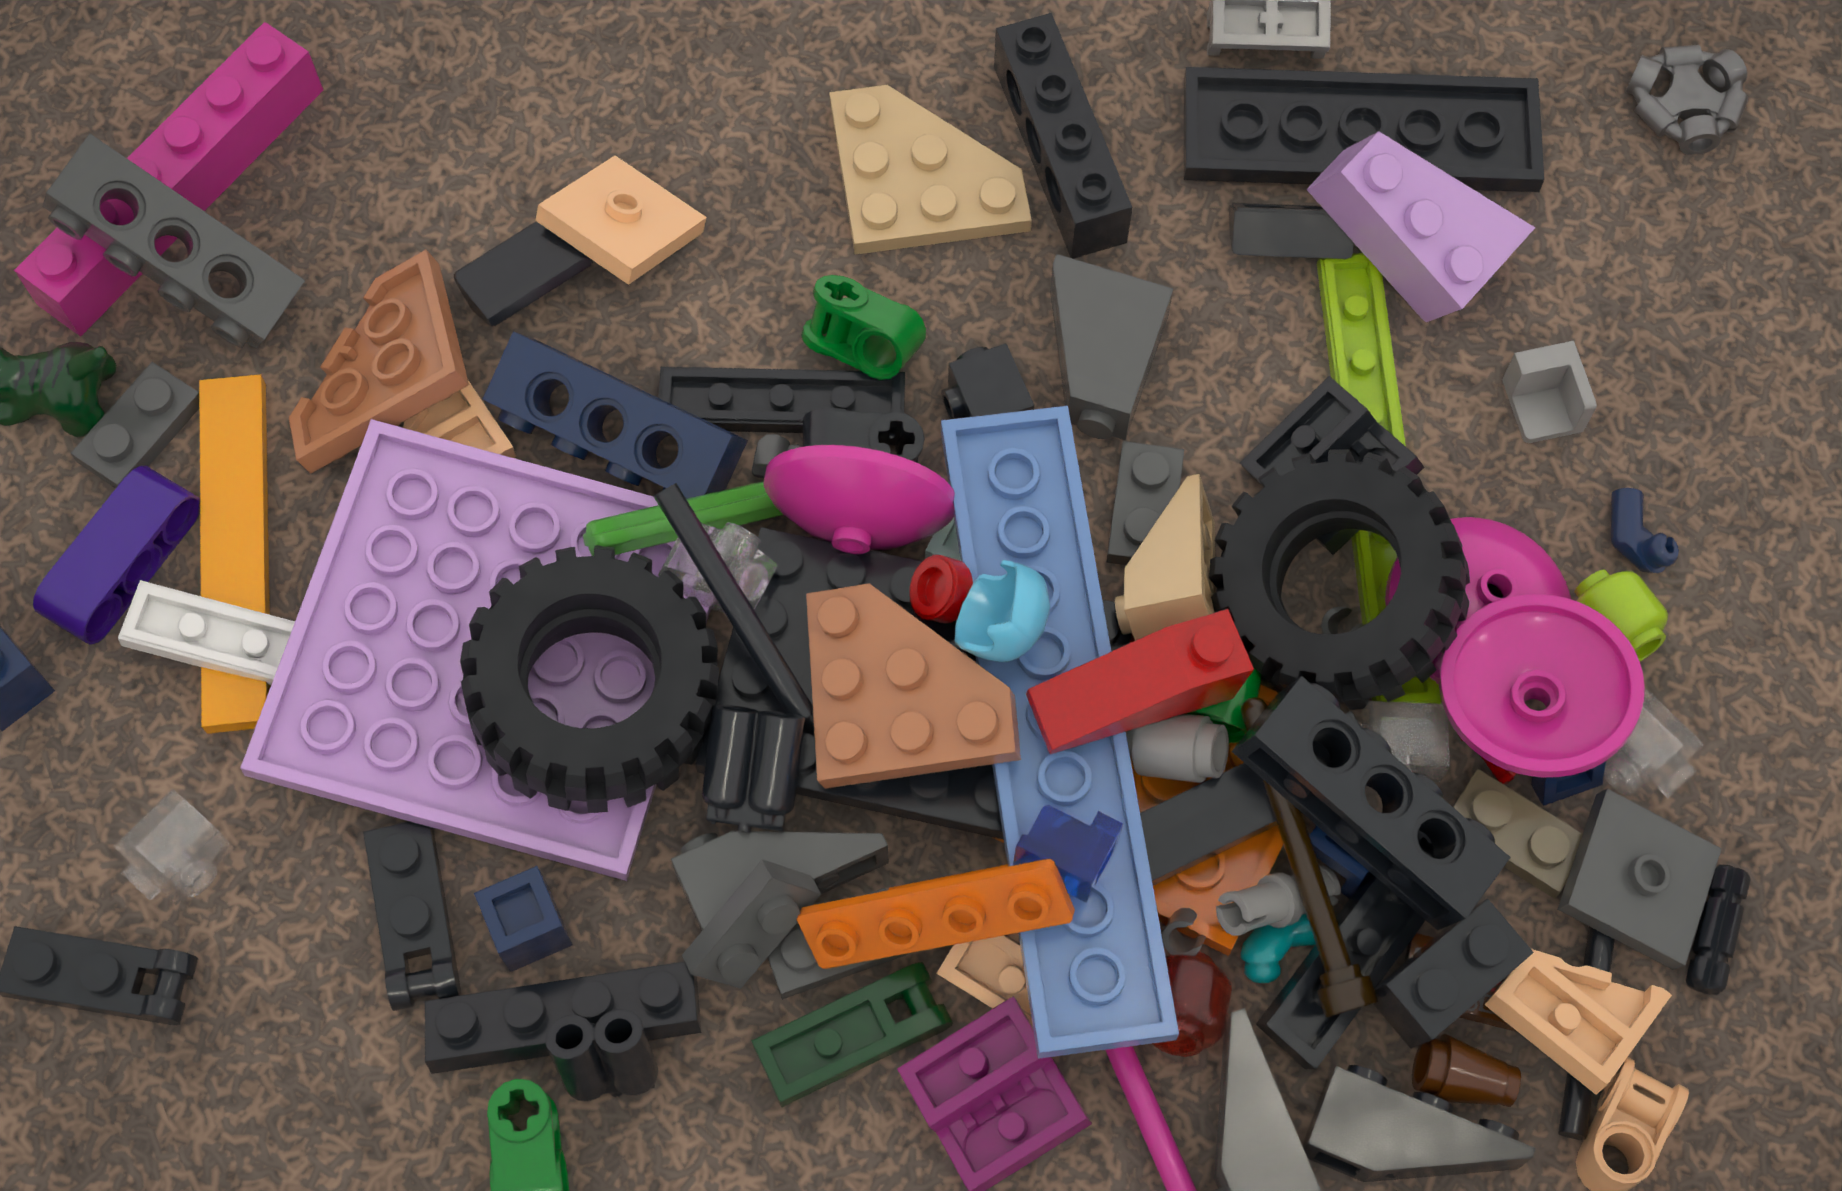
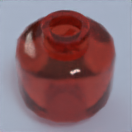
M1198 952L1195 956L1184 954L1167 955L1165 957L1179 1035L1177 1040L1152 1044L1159 1050L1171 1055L1181 1057L1194 1056L1202 1050L1214 1046L1222 1038L1232 998V983L1225 972L1215 965L1208 955L1202 952Z

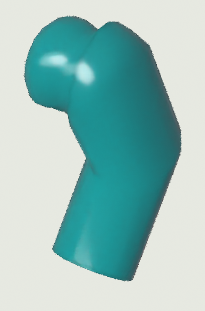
M1306 913L1302 914L1300 919L1290 926L1275 928L1271 925H1266L1253 930L1242 944L1240 958L1245 961L1244 974L1249 980L1255 983L1275 981L1281 974L1279 961L1284 958L1291 947L1316 945Z

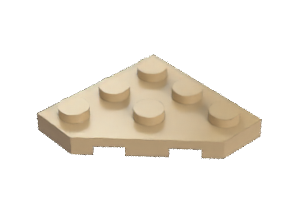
M888 85L829 92L855 255L1031 231L1032 219L1021 168Z

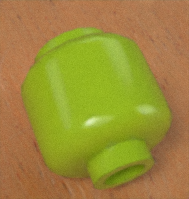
M1599 570L1588 576L1576 587L1574 593L1578 597L1577 602L1591 607L1616 625L1631 643L1640 662L1654 653L1666 640L1663 630L1667 624L1668 612L1643 579L1633 571H1621L1610 575L1606 570Z

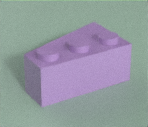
M1379 131L1343 150L1306 189L1425 322L1463 309L1535 229L1534 226Z

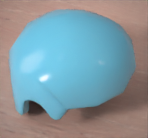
M1002 560L1000 566L1007 573L1002 576L979 575L962 604L955 625V644L979 658L994 662H1009L1028 652L1044 632L1050 610L1049 596L1044 577L1021 563Z

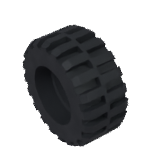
M1329 450L1328 462L1316 463L1311 453L1292 458L1294 470L1279 476L1273 467L1258 478L1264 488L1253 498L1248 493L1242 492L1231 506L1238 515L1234 525L1221 523L1214 540L1222 550L1221 557L1210 559L1209 579L1217 587V592L1211 596L1214 611L1229 610L1252 666L1262 674V680L1266 679L1278 692H1281L1302 676L1309 683H1314L1327 689L1335 696L1338 702H1344L1349 710L1369 708V698L1382 694L1387 702H1390L1405 695L1402 685L1415 676L1423 683L1437 671L1432 661L1440 652L1445 653V650L1449 649L1457 637L1455 631L1457 621L1466 620L1470 601L1466 595L1465 588L1470 583L1468 563L1462 550V543L1445 506L1435 492H1428L1424 488L1420 477L1406 467L1395 471L1392 469L1387 458L1369 452L1364 456L1363 462L1355 461L1350 450ZM1345 529L1365 530L1384 537L1398 556L1401 575L1393 598L1376 618L1366 625L1349 632L1317 634L1302 629L1288 616L1281 598L1284 577L1295 556L1307 544L1324 534Z
M595 546L594 556L576 557L575 547L555 550L556 562L542 566L539 558L535 557L520 565L521 579L515 584L507 578H502L489 591L491 607L489 609L477 607L469 623L471 640L464 642L462 645L460 664L463 673L461 686L470 726L477 745L483 746L487 762L499 776L508 773L512 777L514 789L531 799L537 792L547 795L549 807L565 811L569 810L571 801L587 802L588 813L608 812V800L624 797L628 808L646 801V789L655 784L663 791L679 779V767L683 763L692 765L698 756L699 749L703 745L704 734L708 726H710L712 706L716 705L719 667H717L718 647L714 630L706 628V612L697 597L689 596L686 599L684 598V582L670 570L663 571L659 577L652 574L651 559L637 553H632L628 562L615 559V547ZM582 633L614 635L635 645L651 661L655 675L653 692L637 712L613 725L600 728H577L564 725L546 716L532 702L528 690V677L537 659L552 645L573 635Z

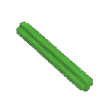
M764 481L687 499L707 533L783 515L765 492ZM659 505L592 520L586 524V533L583 535L584 545L589 548L591 556H594L595 546L615 547V555L680 540Z

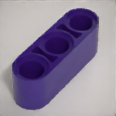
M146 465L133 469L121 481L43 578L33 599L35 612L89 645L104 639L131 605L140 580L150 581L194 525L200 513V498Z

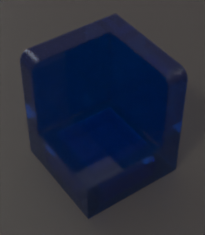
M1046 805L1041 809L1028 835L1022 834L1017 843L1013 865L1044 859L1053 860L1068 894L1087 903L1118 845L1123 823L1098 811L1092 824L1089 826L1050 805Z

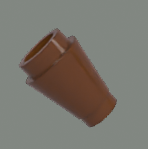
M1443 1034L1439 1039L1434 1038L1429 1042L1419 1045L1412 1068V1085L1417 1091L1437 1096L1451 1103L1511 1107L1516 1101L1520 1090L1521 1071L1517 1066L1509 1065L1450 1035Z

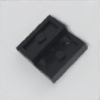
M1330 376L1240 462L1242 467L1262 487L1263 485L1258 478L1273 467L1279 476H1282L1295 469L1292 458L1311 453L1316 463L1328 462L1329 450H1350L1354 460L1363 462L1364 456L1368 452L1387 458L1393 470L1397 471L1402 467H1406L1416 475L1425 468L1413 452L1380 425L1364 405ZM1345 529L1333 531L1316 538V540L1334 555L1359 530Z

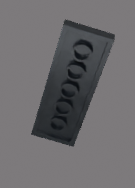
M1186 67L1184 180L1312 184L1343 150L1378 131L1473 190L1540 192L1545 180L1538 78Z

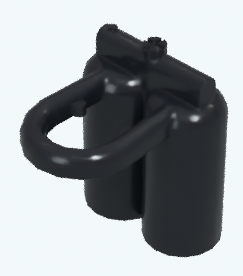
M732 705L712 706L702 789L703 800L708 804L707 821H711V824L718 822L738 825V831H745L746 833L751 832L752 827L776 831L784 830L786 814L790 813L795 805L804 716L777 711H758L752 708Z
M628 1009L609 1011L599 1019L595 1028L592 1027L586 1018L579 1015H567L554 1021L548 1028L545 1037L547 1050L565 1090L572 1098L578 1101H591L607 1093H611L613 1097H619L622 1094L637 1096L651 1088H655L658 1076L657 1062L642 1021L636 1013Z

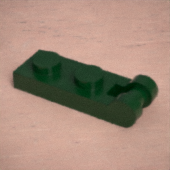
M923 962L904 967L752 1040L753 1048L781 1108L916 1042L938 1035L952 1026L953 1021L945 1005H937L928 988L932 983V979ZM904 999L912 1016L895 1024L887 1004L895 1000Z

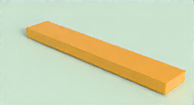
M261 374L199 380L201 597L270 615L266 383ZM201 667V727L207 734L255 729L271 686L265 681Z

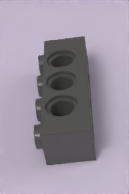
M90 133L46 192L43 207L51 212L48 219L58 229L77 240H81L86 235L106 249L103 256L116 268L131 276H136L138 272H141L160 285L157 291L167 302L185 312H190L192 308H195L214 321L211 328L217 335L239 348H243L247 343L257 349L305 282L303 278ZM110 199L124 201L131 207L134 213V220L126 225L112 224L102 216L100 204ZM165 235L177 237L185 244L188 257L179 262L167 261L157 253L154 241ZM217 271L232 274L239 282L240 295L234 298L218 296L209 285V275Z

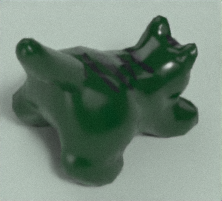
M67 342L51 351L30 354L28 356L13 355L0 347V425L10 426L19 424L35 415L46 414L60 422L66 433L75 437L86 436L105 415V412L99 405L97 394L101 382L111 378L116 373L117 365L113 357L102 346L94 348L88 343Z

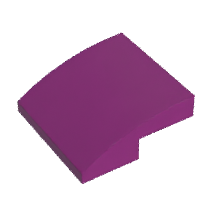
M1014 996L897 1068L925 1121L938 1135L968 1191H986L1092 1124L1053 1057L1038 1059L1033 1025Z

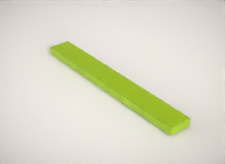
M1353 253L1351 258L1348 259L1318 258L1317 272L1331 378L1364 405L1380 425L1406 446L1382 274L1363 253ZM1359 530L1351 539L1362 623L1367 624L1386 608L1387 580L1397 554L1384 537L1373 532ZM1415 676L1402 685L1405 695L1390 702H1387L1383 694L1372 697L1374 714L1438 711L1441 706L1439 684L1430 677L1421 683Z

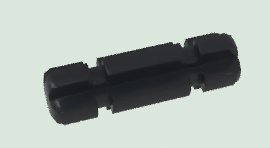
M1724 864L1718 865L1715 869L1708 895L1711 897H1709L1708 902L1705 901L1692 950L1697 956H1695L1694 960H1690L1686 976L1687 986L1695 991L1708 995H1718L1727 986L1731 967L1726 962H1728V958H1733L1744 911L1743 906L1740 904L1742 899L1747 898L1751 881L1749 873L1743 869Z

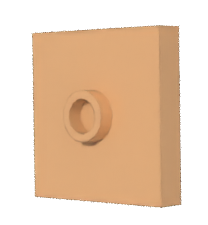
M613 156L538 204L535 221L629 285L701 235L704 231L707 217L617 156Z

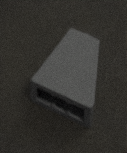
M1056 254L1052 267L1050 296L1065 406H1068L1071 424L1077 425L1081 432L1093 438L1108 439L1113 436L1126 440L1169 316L1174 289Z

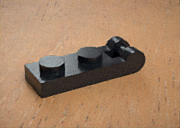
M409 821L364 831L363 835L385 966V985L392 1010L397 1011L414 1007L415 999L438 995L439 999L461 996L434 829ZM431 954L432 968L410 973L408 959Z
M14 926L0 971V995L7 998L178 1026L181 1024L186 1006L185 1003L180 1001L185 980L193 979L198 958L178 950H156ZM145 973L158 975L153 995H139Z

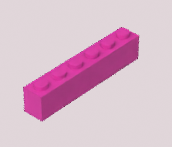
M264 22L127 159L205 211L323 91L309 51ZM110 199L100 204L102 216L112 224L126 225L134 220V213L131 207L124 201ZM58 228L14 270L35 303L80 337L142 275L141 272H138L136 276H131L116 268L103 256L106 249L86 235L81 240H77ZM165 235L157 238L154 241L157 253L161 256L175 242L177 237Z

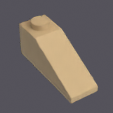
M1200 474L1186 477L1125 567L1124 595L1115 597V609L1122 634L1132 633L1135 641L1165 627L1215 613L1211 596L1216 592V586L1209 579L1210 559L1216 557L1214 541L1215 522Z

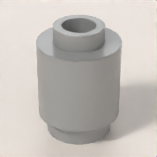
M1182 714L1126 732L1130 759L1133 761L1136 773L1140 776L1202 783L1207 777L1219 778L1225 769L1229 750L1228 732L1224 725L1213 724L1208 716Z

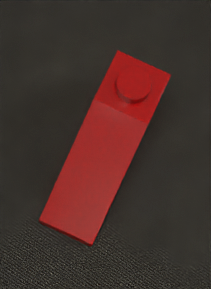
M1226 609L1158 630L1033 686L1027 690L1026 696L1049 754H1053L1231 700L1236 696L1254 668L1230 612Z

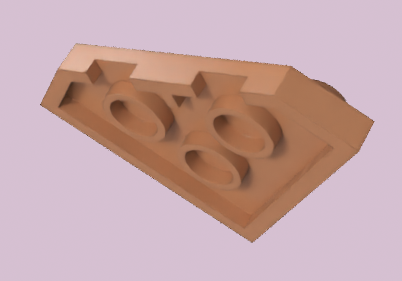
M427 250L420 252L375 278L363 297L370 306L355 330L346 327L343 329L320 366L327 375L311 400L301 397L289 416L296 460L310 474L360 447L371 419L399 426L402 422L434 404L446 400L469 385L440 265Z
M870 583L806 594L817 781L825 789L1021 760L1016 700L1010 687Z

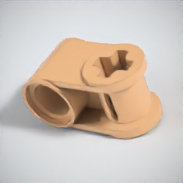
M1627 1057L1611 1081L1603 1089L1596 1106L1597 1112L1587 1131L1586 1139L1583 1140L1576 1159L1577 1173L1584 1186L1590 1191H1629L1647 1178L1655 1167L1666 1139L1683 1112L1688 1099L1689 1089L1680 1084L1673 1088L1635 1069V1060ZM1603 1145L1616 1147L1624 1154L1629 1167L1627 1174L1617 1173L1608 1167L1603 1158Z

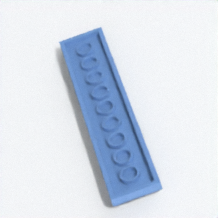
M1068 406L941 420V438L948 483L955 492L953 500L954 521L960 560L969 568L973 583L982 574L992 576L1005 575L1007 571L1000 566L1002 560L1021 563L1044 577L1050 602L1045 630L1028 652L1009 662H994L975 656L977 664L1010 687L1016 700L1021 760L992 764L1008 867L1044 859L1053 860L1057 865L1075 909L1073 920L1070 923L1018 933L1037 1057L1040 1059L1177 1040L1179 1031L1126 732L1049 754L1026 696L1029 688L1111 652Z

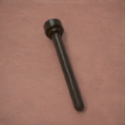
M1252 697L1242 704L1241 714L1247 731L1267 708L1266 703L1260 698ZM1263 779L1325 970L1324 974L1319 975L1323 989L1317 991L1325 1018L1377 1003L1378 999L1370 975L1363 976L1359 964H1351L1302 812Z

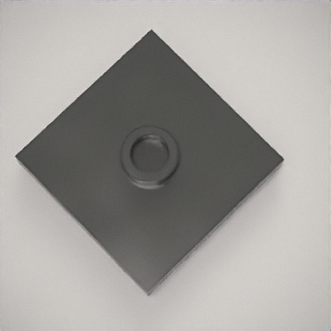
M1607 788L1595 796L1557 910L1672 970L1683 967L1688 959L1721 848Z

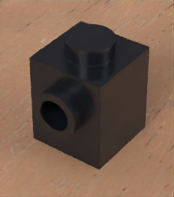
M1006 343L991 349L987 347L970 349L948 365V388L942 389L941 394L949 419L1034 410L1035 405Z

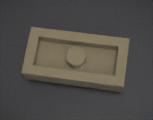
M1477 769L1453 808L1465 818L1478 821L1493 834L1495 844L1511 857L1504 866L1506 869L1555 899L1567 882L1583 833Z

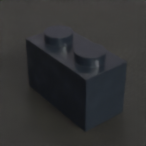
M1487 898L1477 904L1466 919L1444 928L1374 988L1378 1002L1374 1003V1005L1412 1049L1437 1037L1534 952Z

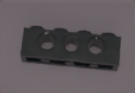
M1052 13L996 28L994 69L1070 258H1078L1127 243L1133 207Z
M1302 676L1275 696L1231 751L1437 931L1466 919L1511 858L1495 844L1493 834L1484 825L1474 819L1465 818L1443 799L1441 789L1431 779L1422 774L1413 773L1391 754V747L1384 738L1370 729L1361 728L1340 710V704L1332 693L1320 685L1309 683ZM1313 741L1322 744L1327 749L1331 757V767H1327L1318 761L1313 752ZM1365 786L1371 787L1380 796L1382 813L1376 811L1368 803L1365 795ZM1418 831L1426 834L1431 840L1434 849L1433 858L1425 854L1418 843Z

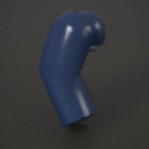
M1620 488L1613 491L1611 494V543L1613 547L1642 572L1661 573L1666 567L1673 565L1678 559L1679 554L1678 545L1674 538H1666L1664 533L1654 535L1643 526V492L1635 488Z

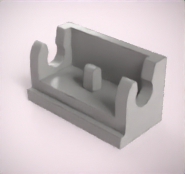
M1210 0L1207 11V28H1210L1207 55L1219 56L1222 48L1311 51V58L1324 59L1326 52H1329L1331 0Z

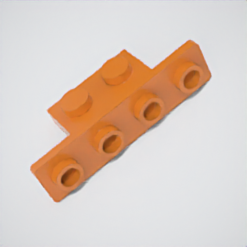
M1044 859L1009 867L1006 864L890 887L887 891L802 907L797 917V922L818 966L827 969L1067 924L1073 920L1075 909L1056 863L1051 859Z

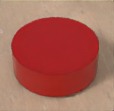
M932 555L923 560L915 570L910 583V602L915 613L921 618L939 623H951L957 620L962 604L973 585L969 568L962 561L943 555Z

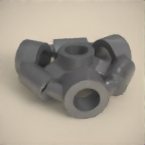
M1700 45L1662 47L1658 55L1650 58L1644 55L1641 56L1626 92L1632 94L1638 104L1634 111L1658 137L1667 135L1679 143L1681 152L1686 155L1704 154L1712 151L1720 144L1721 137L1725 132H1733L1737 129L1748 102V96L1743 92V83L1747 79V68L1741 57L1730 49H1723L1716 54L1702 51ZM1702 66H1703L1702 69H1703V75H1704V77H1705V80H1706L1710 85H1708V84L1703 80V78L1701 77V75L1698 73V69H1699L1700 67H1702ZM1660 69L1662 71L1665 70L1671 75L1669 90L1662 97L1650 95L1649 93ZM1678 118L1686 119L1678 125Z

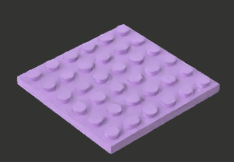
M371 419L240 767L244 776L627 881L656 784L646 789V801L627 808L624 797L608 800V812L588 813L587 802L571 801L569 810L565 811L549 807L547 795L537 792L530 799L515 790L512 777L508 773L499 776L487 762L483 746L477 745L470 726L461 686L463 673L460 659L463 643L471 640L469 623L477 607H486L488 609L491 607L489 591L502 578H507L515 584L521 579L520 565L535 557L539 558L542 566L556 562L555 550L575 547L576 557L591 556L589 548L584 545L583 535L586 533V524L588 522L657 506L658 503L654 497ZM736 526L707 533L724 561H726ZM680 540L615 555V559L626 562L629 561L632 553H637L651 559L652 574L657 577L663 571L670 570L684 582V598L686 599L689 596L697 597L706 612L707 623L715 596ZM582 633L555 643L537 659L529 673L528 690L534 705L551 719L577 728H600L621 722L637 712L653 692L655 675L653 665L648 657L627 640L605 633Z

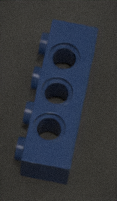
M514 331L482 399L501 408L502 410L497 419L509 426L528 434H532L535 426L555 434L551 443L555 448L582 460L586 459L589 451L609 460L605 469L607 473L633 485L639 486L643 477L663 486L662 491L677 483L686 499L725 490L748 440L549 345ZM564 384L569 393V402L565 410L555 416L550 409V396L558 386ZM619 410L623 417L622 432L615 440L608 442L603 434V422L609 413ZM672 435L678 444V455L670 466L662 468L657 461L656 450L659 443L665 437Z

